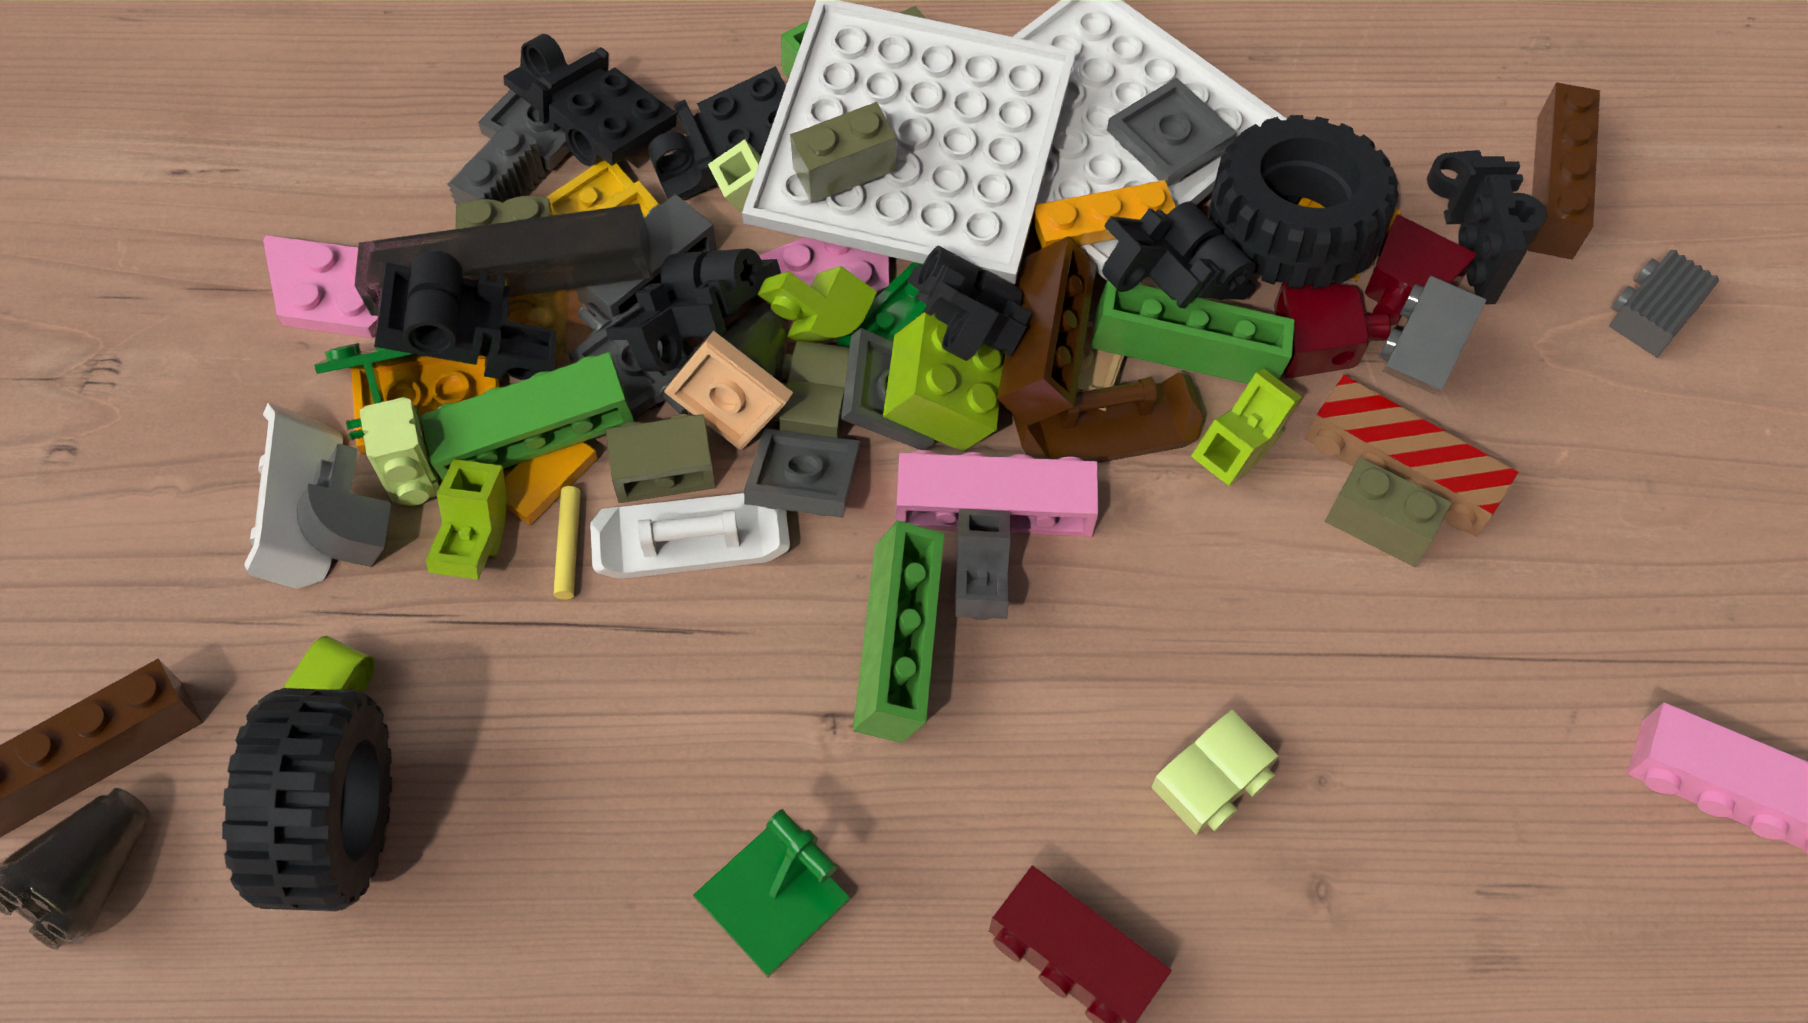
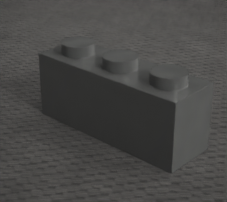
M674 194L662 205L653 207L647 216L631 229L620 233L612 244L594 258L585 260L578 270L572 274L579 301L585 307L586 303H593L607 318L625 313L638 303L635 295L636 292L646 290V286L649 284L662 283L661 269L669 255L717 251L713 224L678 195Z

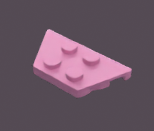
M265 235L263 240L276 314L282 326L374 338L376 336L386 262L412 267V263L417 255Z
M806 237L759 255L761 260L777 259L781 273L790 271L809 286L812 285L817 273L843 266L876 290L875 298L889 286V256ZM760 297L761 302L771 307L769 302Z

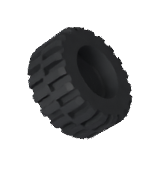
M1290 115L1287 120H1280L1279 117L1266 119L1262 122L1261 127L1254 124L1241 132L1240 135L1228 144L1225 154L1220 159L1209 207V219L1221 230L1222 235H1226L1256 265L1254 273L1261 275L1262 281L1275 285L1276 281L1288 284L1287 288L1302 289L1304 285H1312L1313 289L1326 288L1331 285L1332 281H1335L1338 285L1354 278L1355 273L1359 274L1366 270L1372 264L1374 257L1378 256L1399 195L1397 191L1398 181L1393 168L1390 167L1387 156L1381 149L1376 151L1374 149V142L1366 135L1358 136L1354 134L1353 128L1343 123L1340 126L1328 123L1329 119L1316 116L1314 120L1304 119L1303 115ZM1279 196L1307 198L1321 204L1324 208L1296 205Z
M281 688L259 699L258 704L253 706L246 715L247 723L239 729L235 740L237 743L235 754L230 756L227 769L230 775L228 787L224 788L223 806H226L225 821L222 822V839L226 840L227 850L224 853L226 868L232 871L231 883L234 889L240 892L239 896L254 907L276 910L339 911L359 901L360 896L364 895L370 886L369 879L375 876L379 865V853L383 851L386 839L384 833L386 823L389 822V794L392 792V777H390L392 755L391 749L388 748L389 731L388 726L383 723L384 714L382 709L376 705V701L362 691Z

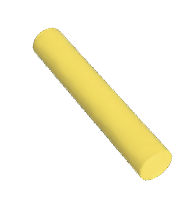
M574 486L561 488L553 596L562 600L573 598L575 588L581 490Z

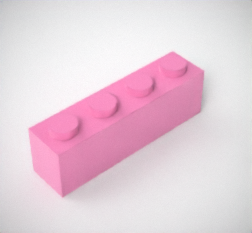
M928 450L899 453L896 521L899 520L930 530L958 531L959 509L1010 511V533L1092 537L1098 516L1097 461H1083L1080 458L1070 456L1062 457L1058 460L1034 459L1024 454L1010 457H987L976 452H968L961 455H941Z
M1665 702L1642 721L1627 775L1643 781L1649 789L1655 792L1679 796L1697 804L1700 810L1709 815L1731 818L1751 827V830L1761 837L1785 841L1804 849L1808 855L1807 761Z

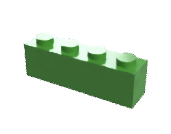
M1107 280L1095 312L1090 348L1249 384L1255 373L1262 369H1265L1277 379L1281 377L1292 357L1294 319L1194 297L1189 305L1183 309L1177 306V300L1170 299L1162 289L1138 284L1129 291L1119 292Z
M610 352L598 356H587L577 363L553 371L539 372L527 380L506 387L491 388L482 395L458 403L443 404L434 411L419 415L431 464L442 480L453 459L501 465L503 468L604 435L608 428L620 427L627 422H635L621 377Z
M897 520L875 545L853 732L902 743L926 723L944 533Z

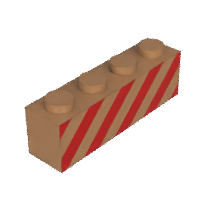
M1344 374L1317 412L1305 437V440L1314 444L1322 453L1335 456L1353 467L1357 459L1361 457L1452 502L1444 519L1452 527L1467 531L1475 537H1478L1491 519L1519 473L1515 469Z

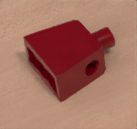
M1397 214L1382 245L1365 289L1367 297L1378 302L1373 309V313H1387L1390 318V326L1396 325L1402 318L1400 313L1415 283L1424 287L1429 277L1433 276L1458 287L1474 260L1476 253Z
M1331 283L1330 286L1320 289H1313L1312 285H1304L1302 289L1287 288L1288 284H1281L1274 303L1275 315L1294 319L1292 357L1284 370L1285 378H1296L1354 368L1359 365L1368 346V341H1387L1390 334L1389 315L1387 313H1364L1360 290L1355 286Z

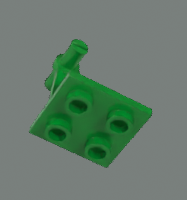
M359 343L324 351L326 359L314 364L316 374L364 364L373 402L376 404L384 402L376 362L411 355V353L377 347L376 349L361 352ZM414 405V408H415V410H416V414H418L417 406ZM361 418L346 420L347 430L362 427ZM362 429L349 432L351 441L364 438L365 435Z
M784 809L777 811L766 823V829L693 894L695 900L767 978L779 969L850 901V897L831 878L838 865L816 845L818 838L810 829L803 831L786 814Z

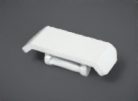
M267 403L263 412V416L268 420L265 454L259 460L258 471L261 473L256 521L255 527L251 529L250 544L253 547L244 566L248 574L253 577L300 589L323 582L329 571L332 558L314 548L303 535L297 520V504L307 485L314 483L319 461L321 459L329 460L337 444L342 445L343 436L338 430L314 418L272 403Z
M744 493L604 508L598 512L590 523L593 569L596 573L618 579L765 563L784 554L790 547L786 510L745 505Z

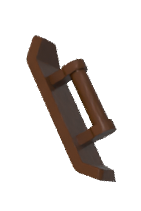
M1180 372L1162 383L1155 384L1154 379L1148 377L1138 379L1136 383L1076 393L1073 408L1029 426L1012 412L1020 443L1026 455L1034 459L1056 460L1070 456L1080 458L1083 461H1097V463L1186 447L1198 440L1204 417L1190 376Z

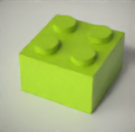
M924 312L894 335L883 417L963 452L997 430L1000 402L997 396L1004 365V348L998 351L982 343L976 354L970 360L965 361L942 348L947 324L935 318L934 314L930 316Z

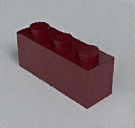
M1033 865L991 920L989 932L995 936L993 939L994 945L1010 959L1020 962L1024 958L1041 972L1038 976L1040 981L1058 996L1066 998L1070 994L1087 1007L1085 1015L1093 1023H1136L1172 972L1169 967Z

